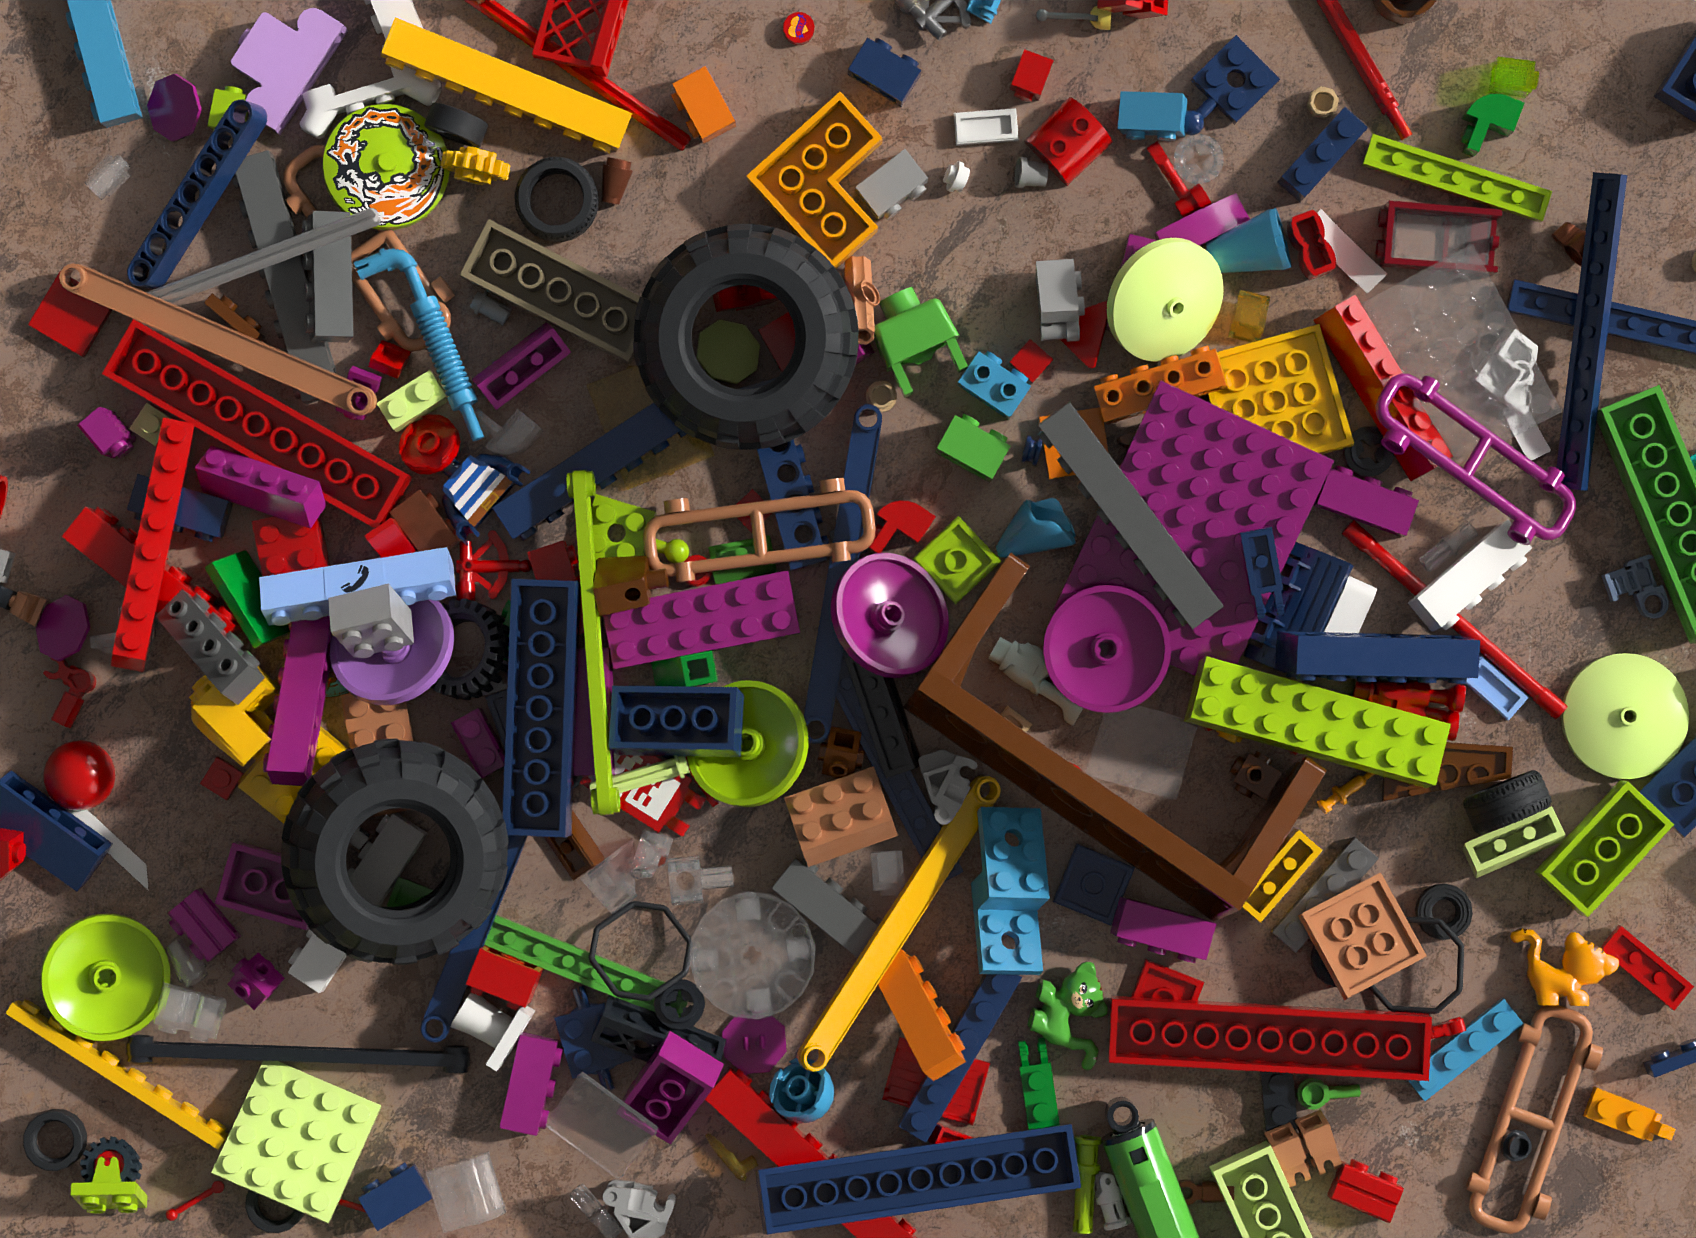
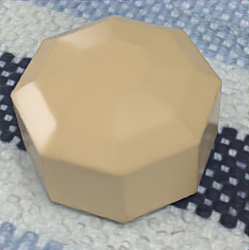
M1321 86L1309 94L1307 108L1313 117L1326 119L1336 112L1339 98L1333 89Z

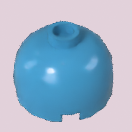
M795 1058L789 1061L791 1065L787 1066L784 1070L780 1068L775 1073L770 1084L769 1097L776 1111L784 1118L800 1124L814 1122L823 1117L830 1109L834 1100V1084L831 1076L824 1068L811 1072L803 1068L799 1064L798 1059ZM807 1058L808 1064H812L815 1062L814 1060Z

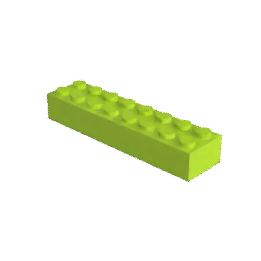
M1208 656L1199 660L1184 719L1188 723L1423 788L1436 786L1451 725Z

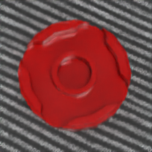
M439 414L422 416V420H419L417 423L415 421L410 423L401 435L398 448L402 461L410 470L418 474L430 475L442 471L452 463L458 454L461 443L459 431L448 418Z

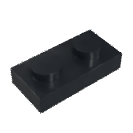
M1260 1071L1265 1131H1270L1289 1122L1294 1130L1298 1129L1294 1121L1297 1119L1293 1073Z

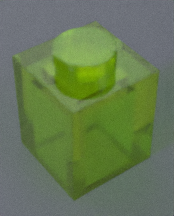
M1498 56L1492 62L1488 93L1526 98L1532 93V90H1536L1538 85L1539 71H1534L1536 61Z

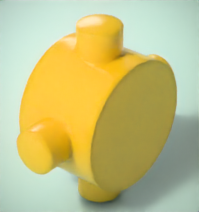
M1216 730L1219 733V737L1233 744L1236 741L1240 743L1242 737Z

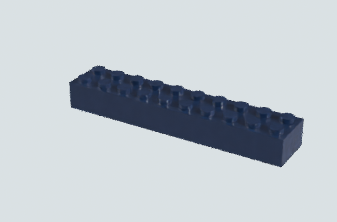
M1072 1124L754 1170L763 1234L766 1235L1081 1188Z

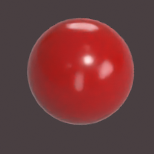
M75 740L62 744L51 753L44 767L43 781L49 796L58 805L69 810L84 811L100 805L110 795L115 783V767L111 757L102 747L90 741Z

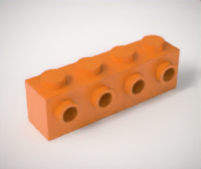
M1203 346L1190 351L1191 356L1180 360L1178 355L1160 360L1161 365L1149 369L1148 365H1142L1131 369V375L1119 378L1118 374L1101 378V384L1094 386L1104 422L1109 425L1145 414L1160 380L1196 397L1228 388L1217 350H1209V346Z
M901 949L878 983V986L923 1073L935 1081L966 1062L961 1052L965 1047L956 1033L952 1034L947 1025L951 1023V1020L942 1006L937 1007L934 1001L938 997L937 993L929 981L924 982L920 974L924 971L920 961L915 955L910 957Z

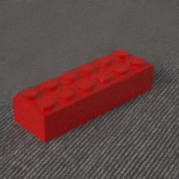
M98 506L96 509L85 507L61 537L124 587H127L138 533L131 528L127 529L124 526H118L116 523L119 519L105 508L101 509ZM166 564L156 612L159 613L182 589L191 596L197 593L210 605L207 611L210 614L214 612L227 624L224 628L225 632L231 631L238 637L243 630L229 607L219 606L215 603L218 597L204 586L199 587L196 585L195 587L190 583L193 577L180 567H170Z

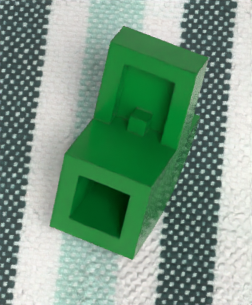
M1489 94L1476 100L1461 118L1473 123L1472 126L1467 124L1460 142L1465 144L1462 153L1474 157L1480 151L1488 129L1507 137L1511 135L1515 130L1525 102L1503 94Z

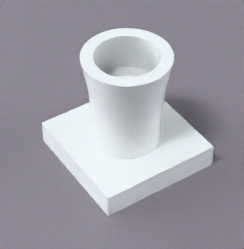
M470 993L450 1027L467 1033L495 1048L486 1065L497 1071L506 1061L535 1010L528 1006L525 1008L521 1007L513 1019L482 996Z

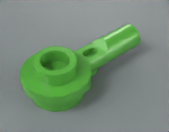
M1317 1078L1305 1079L1297 1088V1098L1300 1104L1312 1110L1321 1108L1325 1103H1328L1329 1099L1360 1097L1361 1095L1359 1084L1327 1086Z

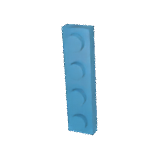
M1501 998L1465 1026L1466 1031L1455 1034L1430 1054L1429 1081H1407L1421 1099L1426 1101L1524 1023L1506 1000Z

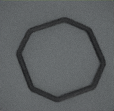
M632 901L596 925L593 930L588 958L613 995L620 998L650 1001L687 975L693 941L667 906ZM633 907L663 911L687 942L682 971L648 995L618 991L595 960L600 930Z
M1405 916L1408 923L1439 925L1458 946L1456 990L1436 1008L1393 1006L1375 985L1368 988L1392 1012L1440 1013L1463 990V942L1439 918Z

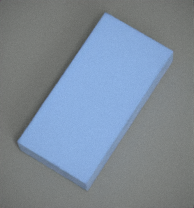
M1479 656L1478 678H1467V683L1465 684L1506 721H1509L1529 698L1482 656Z

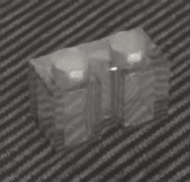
M163 983L153 1021L154 1024L159 1025L158 1030L177 1034V1030L181 1029L189 1031L190 1038L207 1042L208 1038H217L227 1002L222 997Z

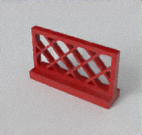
M548 0L532 52L533 57L594 71L595 75L607 77L629 0H600L595 4L592 0H588L591 6L576 15L568 4L572 0H559L557 2L556 0ZM565 5L572 17L556 26L551 19L552 14L555 10ZM603 7L602 13L600 14L598 9ZM595 12L599 18L598 26L586 33L579 20ZM576 23L582 36L566 44L560 32ZM551 24L552 29L548 31L549 25ZM557 34L563 47L553 53L542 51L545 40ZM594 37L593 44L590 41V38ZM587 41L591 48L588 61L575 58L570 50Z

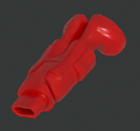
M1412 680L1407 682L1378 681L1370 683L1356 681L1352 697L1449 723L1451 725L1447 740L1455 741L1459 728V712L1463 711L1466 686L1455 684L1448 689H1431L1429 683ZM1429 702L1445 705L1447 707H1428Z

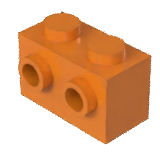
M706 66L672 83L675 93L671 94V97L679 111L685 109L690 118L685 123L694 139L700 137L704 144L736 127L735 119Z

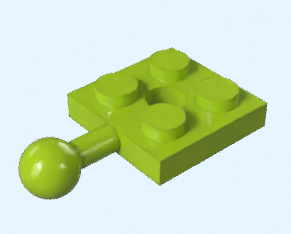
M595 494L591 507L595 560L605 557L644 556L643 532L647 523L657 513ZM616 524L622 525L626 531L624 539L620 542H613L609 538V530ZM656 539L657 552L665 554L669 562L673 564L681 563L688 558L689 547L683 540L673 539L666 542Z

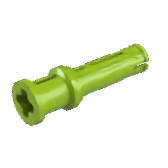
M1077 1135L1074 1136V1142L1077 1143L1076 1156L1081 1188L1075 1189L1073 1232L1091 1234L1093 1233L1096 1174L1101 1170V1165L1098 1164V1150L1102 1141L1101 1137Z

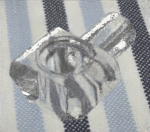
M699 856L668 859L672 906L704 903L703 890L734 887L732 865L701 868ZM689 872L693 875L695 882L692 888L683 889L678 885L677 877L680 873Z

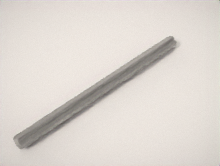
M374 208L363 210L148 291L147 293L173 303L378 226L381 223L379 212Z

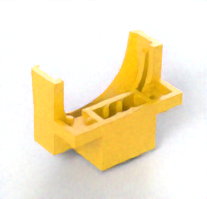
M259 666L257 668L265 678L239 705L221 694L206 675L201 677L192 686L195 692L189 697L191 699V719L195 726L242 767L251 758L256 760L270 744L269 741L271 739L268 737L269 726L275 722L264 711L274 702L275 696L280 695L281 686H279L278 681L272 680Z

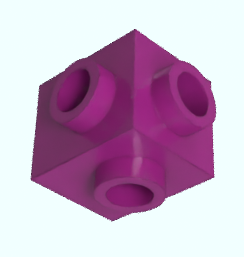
M258 952L250 960L244 957L233 967L231 971L235 975L227 985L234 991L237 997L243 999L255 1010L279 987L285 978L274 968L269 960L265 959Z

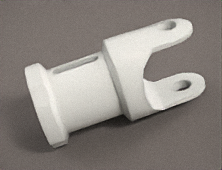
M1105 1172L1096 1174L1095 1185L1097 1190L1095 1192V1199L1097 1205H1101L1106 1222L1103 1225L1104 1230L1118 1229L1132 1223L1130 1217L1126 1216L1122 1202L1123 1196L1120 1188L1117 1187L1114 1176Z

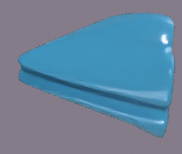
M1048 498L1033 502L1027 499L1009 523L996 545V550L1001 558L1008 557L1010 552L1015 556L1074 545L1076 543L1074 538L1076 535L1071 521L1064 514L1058 500Z

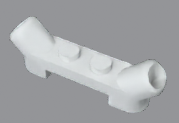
M404 66L403 70L391 67L394 78L336 95L335 89L330 84L324 85L302 94L307 110L299 124L301 130L317 139H321L327 134L337 114L347 112V115H350L356 110L374 103L390 104L395 101L394 97L403 94L426 106H431L432 103L436 102L441 93V82L435 78L433 82L420 79L415 76V70Z

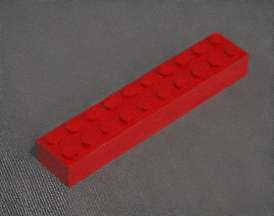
M135 319L130 323L102 372L108 378L182 420L195 424L196 428L249 458L319 481L325 501L373 528L378 527L390 518L391 514L389 512L396 508L413 478Z
M1111 996L1109 1063L1429 1081L1432 1017L1427 1013Z

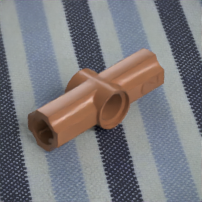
M851 256L845 260V284L857 314L859 328L858 344L867 345L874 340L873 308L879 305L881 299L878 290L872 284L871 260L865 256Z

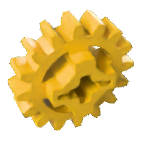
M470 146L460 147L459 151L454 150V152L449 150L443 151L440 164L441 168L455 172V179L477 185H491L492 180L507 181L510 171L508 163L496 160V153Z

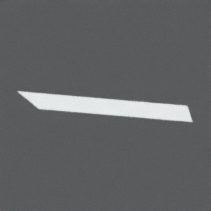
M66 809L113 843L108 854L148 890L146 864L88 810L74 811Z

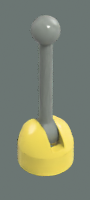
M1097 6L1089 14L1047 12L1045 9H1039L1036 12V18L1039 21H1045L1047 18L1090 20V23L1096 29L1111 30L1112 12L1097 9Z

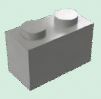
M904 149L855 187V192L878 221L883 217L889 220L902 209L900 204L907 198L913 201L927 190L924 185L928 183V177L907 150Z

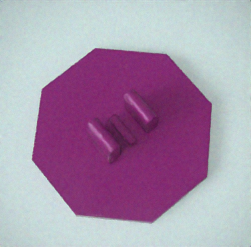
M171 74L155 81L147 104L153 130L171 142H176L192 135L202 111L195 85L178 74Z
M64 595L45 606L36 626L41 653L60 662L81 650L91 628L85 603L71 596Z
M765 1009L739 1011L722 1031V1038L726 1039L723 1051L724 1057L746 1074L770 1072L787 1052L785 1026Z

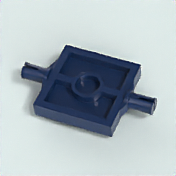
M583 985L579 987L582 999H580L577 987L571 989L577 1007L570 1013L554 1017L572 1079L587 1074H598L602 1092H606L608 1089L605 1078L607 1079L609 1089H615L610 1070L619 1064L633 1059L632 1056L591 1041L592 1034L601 1018L605 1002L589 1003L585 986ZM604 1027L602 1031L603 1034L611 1037L620 1036L617 1031Z

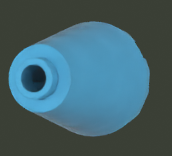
M1276 208L1268 209L1206 243V251L1213 256L1221 273L1286 270L1292 267L1287 240L1284 238L1282 231L1284 229Z

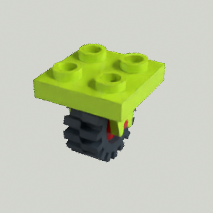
M110 1136V1140L103 1137L100 1138V1143L96 1144L93 1142L90 1144L92 1149L90 1151L85 1150L83 1153L85 1160L80 1162V1166L83 1168L80 1172L81 1176L85 1179V1183H71V1196L83 1209H86L87 1213L103 1214L106 1212V1209H118V1212L136 1213L137 1208H147L148 1196L135 1182L136 1179L140 1180L141 1174L139 1170H142V1164L139 1162L140 1157L134 1148L125 1140H118Z

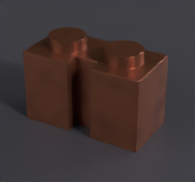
M419 489L389 512L419 552L445 547L449 551L460 542L448 518L444 520L439 514L438 509L442 506L431 492L425 494Z

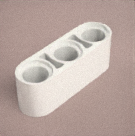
M1349 576L1324 632L1359 633L1374 600L1377 588Z

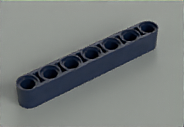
M242 99L232 102L130 262L127 276L133 285L156 289L164 286L264 129L267 123V113L262 106ZM249 111V112H250L249 118H248V120L245 122V115H246V113ZM231 137H232V138H233V143H232L231 147L229 148V147H228V143H229V140H230ZM216 164V170L212 174V167ZM199 190V197L195 200V194ZM182 216V224L179 227V219ZM166 243V249L162 253L163 244ZM149 268V276L146 279V271Z

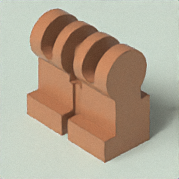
M1321 1109L1294 1120L1299 1133H1296L1290 1122L1264 1133L1290 1188L1297 1185L1294 1176L1298 1172L1301 1173L1305 1182L1311 1179L1308 1171L1310 1170L1307 1161H1304V1159H1307L1305 1155L1307 1153L1310 1154L1311 1159L1309 1160L1319 1175L1326 1173L1324 1162L1327 1160L1330 1161L1334 1170L1342 1167L1330 1124Z

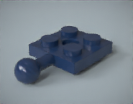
M1237 35L1190 80L1207 99L1196 111H1186L1184 125L1186 135L1192 136L1201 132L1204 126V119L1216 107L1235 125L1279 82L1280 78ZM1231 72L1241 74L1244 80L1243 85L1238 88L1230 86L1227 81V75Z

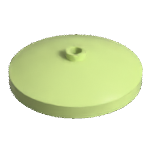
M1182 238L1157 240L1139 249L1121 267L1109 292L1107 319L1111 333L1116 341L1132 355L1153 362H1158L1175 355L1179 357L1190 351L1208 334L1219 314L1223 299V279L1220 268L1208 251L1196 243Z
M1621 653L1596 659L1577 673L1569 684L1563 698V702L1568 707L1561 714V725L1569 748L1586 767L1607 777L1635 779L1653 774L1666 766L1675 757L1686 738L1689 725V708L1684 690L1676 677L1666 667L1649 657ZM1626 711L1633 714V719H1630L1628 722L1624 718Z

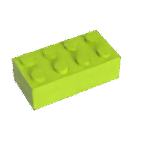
M1619 780L1534 873L1579 915L1589 917L1674 824L1628 781Z

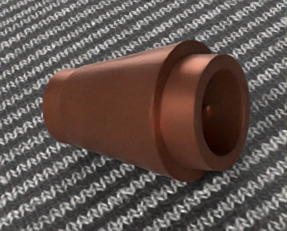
M607 157L606 164H603L601 201L620 205L633 170H630L632 162Z

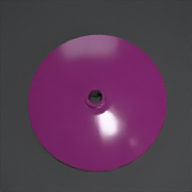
M892 553L868 555L849 566L839 577L834 587L831 599V618L835 633L844 650L861 667L883 677L901 678L925 669L940 655L946 643L949 629L947 605L934 579L914 561Z
M1101 585L1077 592L1058 607L1046 629L1043 654L1051 680L1067 699L1087 710L1111 713L1137 706L1156 691L1169 667L1171 641L1163 617L1149 600L1137 592L1124 587ZM1107 642L1111 643L1112 652L1110 654H1103L1100 649L1101 645Z

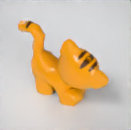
M1521 928L1513 931L1510 935L1511 940L1515 943L1528 941L1530 944L1527 954V977L1530 985L1535 990L1538 1005H1559V997H1567L1570 1006H1589V996L1581 987L1588 984H1597L1604 976L1614 973L1619 966L1617 958L1606 954L1602 948L1591 941L1584 940L1576 932H1570L1564 942L1565 952L1562 959L1563 968L1561 969L1540 960L1542 939L1534 930Z

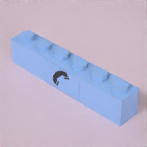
M447 547L259 577L261 611L268 625L278 626L286 625L293 621H313L324 616H330L328 598L388 583L406 605L430 599L438 601L456 595L453 561Z

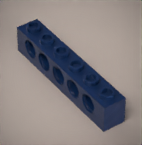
M775 378L741 387L740 389L758 388L770 383ZM793 439L787 442V447L782 452H774L770 448L757 449L771 500L790 498L791 496H807L815 492L810 474L804 476L800 464L805 463L806 459L801 444L795 445ZM786 465L793 467L796 471L794 480L788 483L782 482L778 478L779 469ZM819 507L805 508L798 513L790 511L775 512L785 549L829 544L827 535L820 536L817 524L823 523ZM800 526H808L813 532L812 539L807 543H800L795 539V531ZM827 557L790 561V570L794 571L826 562Z

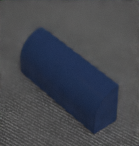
M12 770L0 779V828L24 832L26 856L78 892L97 870L113 843Z

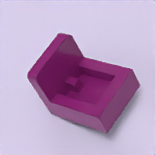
M352 366L348 372L347 379L368 387L377 397L382 376ZM363 392L356 396L355 402L357 407L363 410L368 404V398ZM337 406L335 408L336 411L343 413L344 416L353 420H365L369 415H356Z

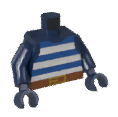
M482 453L475 458L469 455L462 464L454 458L452 463L441 471L449 478L441 489L445 493L442 498L445 513L455 529L457 537L466 546L469 545L466 541L468 534L474 533L479 537L480 533L475 528H478L493 511L492 507L500 503L515 484L523 486V483L518 480L519 475L522 472L530 474V470L498 455Z

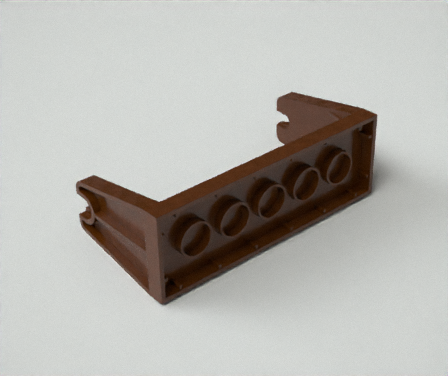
M1010 552L903 708L1213 922L1240 911L1327 770L1307 756L1301 762H1295L1286 772L1234 850L1219 865L960 687L977 644L1030 567V565Z

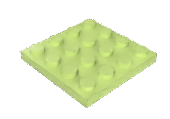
M263 1061L211 1173L329 1224L380 1112L381 1105L279 1061Z

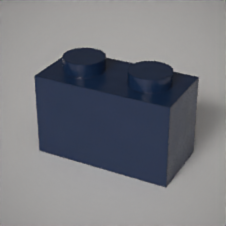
M867 37L850 65L848 75L902 107L921 76V69L918 68L919 63L908 55L903 54L902 57L894 54L891 52L892 47L879 38L873 41Z
M406 1162L389 1171L391 1177L380 1183L377 1178L361 1188L364 1193L358 1199L377 1231L433 1199V1194L415 1163L408 1167Z

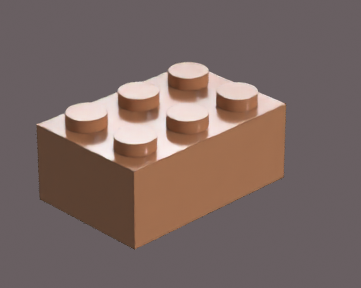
M874 766L784 797L808 867L898 836Z

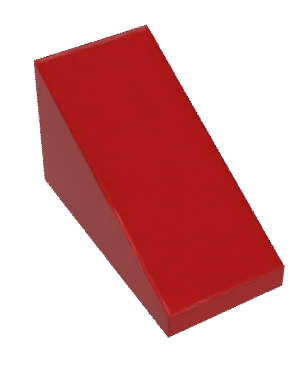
M937 1123L927 1141L937 1144L971 1139L973 1137Z

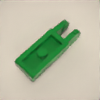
M1045 1038L1038 1039L1037 1050L1040 1054L1041 1063L1029 1064L1028 1062L1029 1052L1026 1042L1018 1041L1021 1060L1019 1070L1028 1129L1058 1126L1060 1122L1051 1062H1048Z

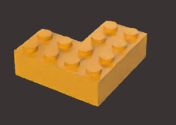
M839 91L746 176L747 182L799 238L818 249L837 269L878 232V226L841 187L839 182L882 144V137Z

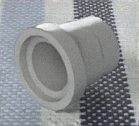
M1018 157L1015 167V187L1022 189L1025 186L1045 187L1048 180V164L1028 161L1027 157Z

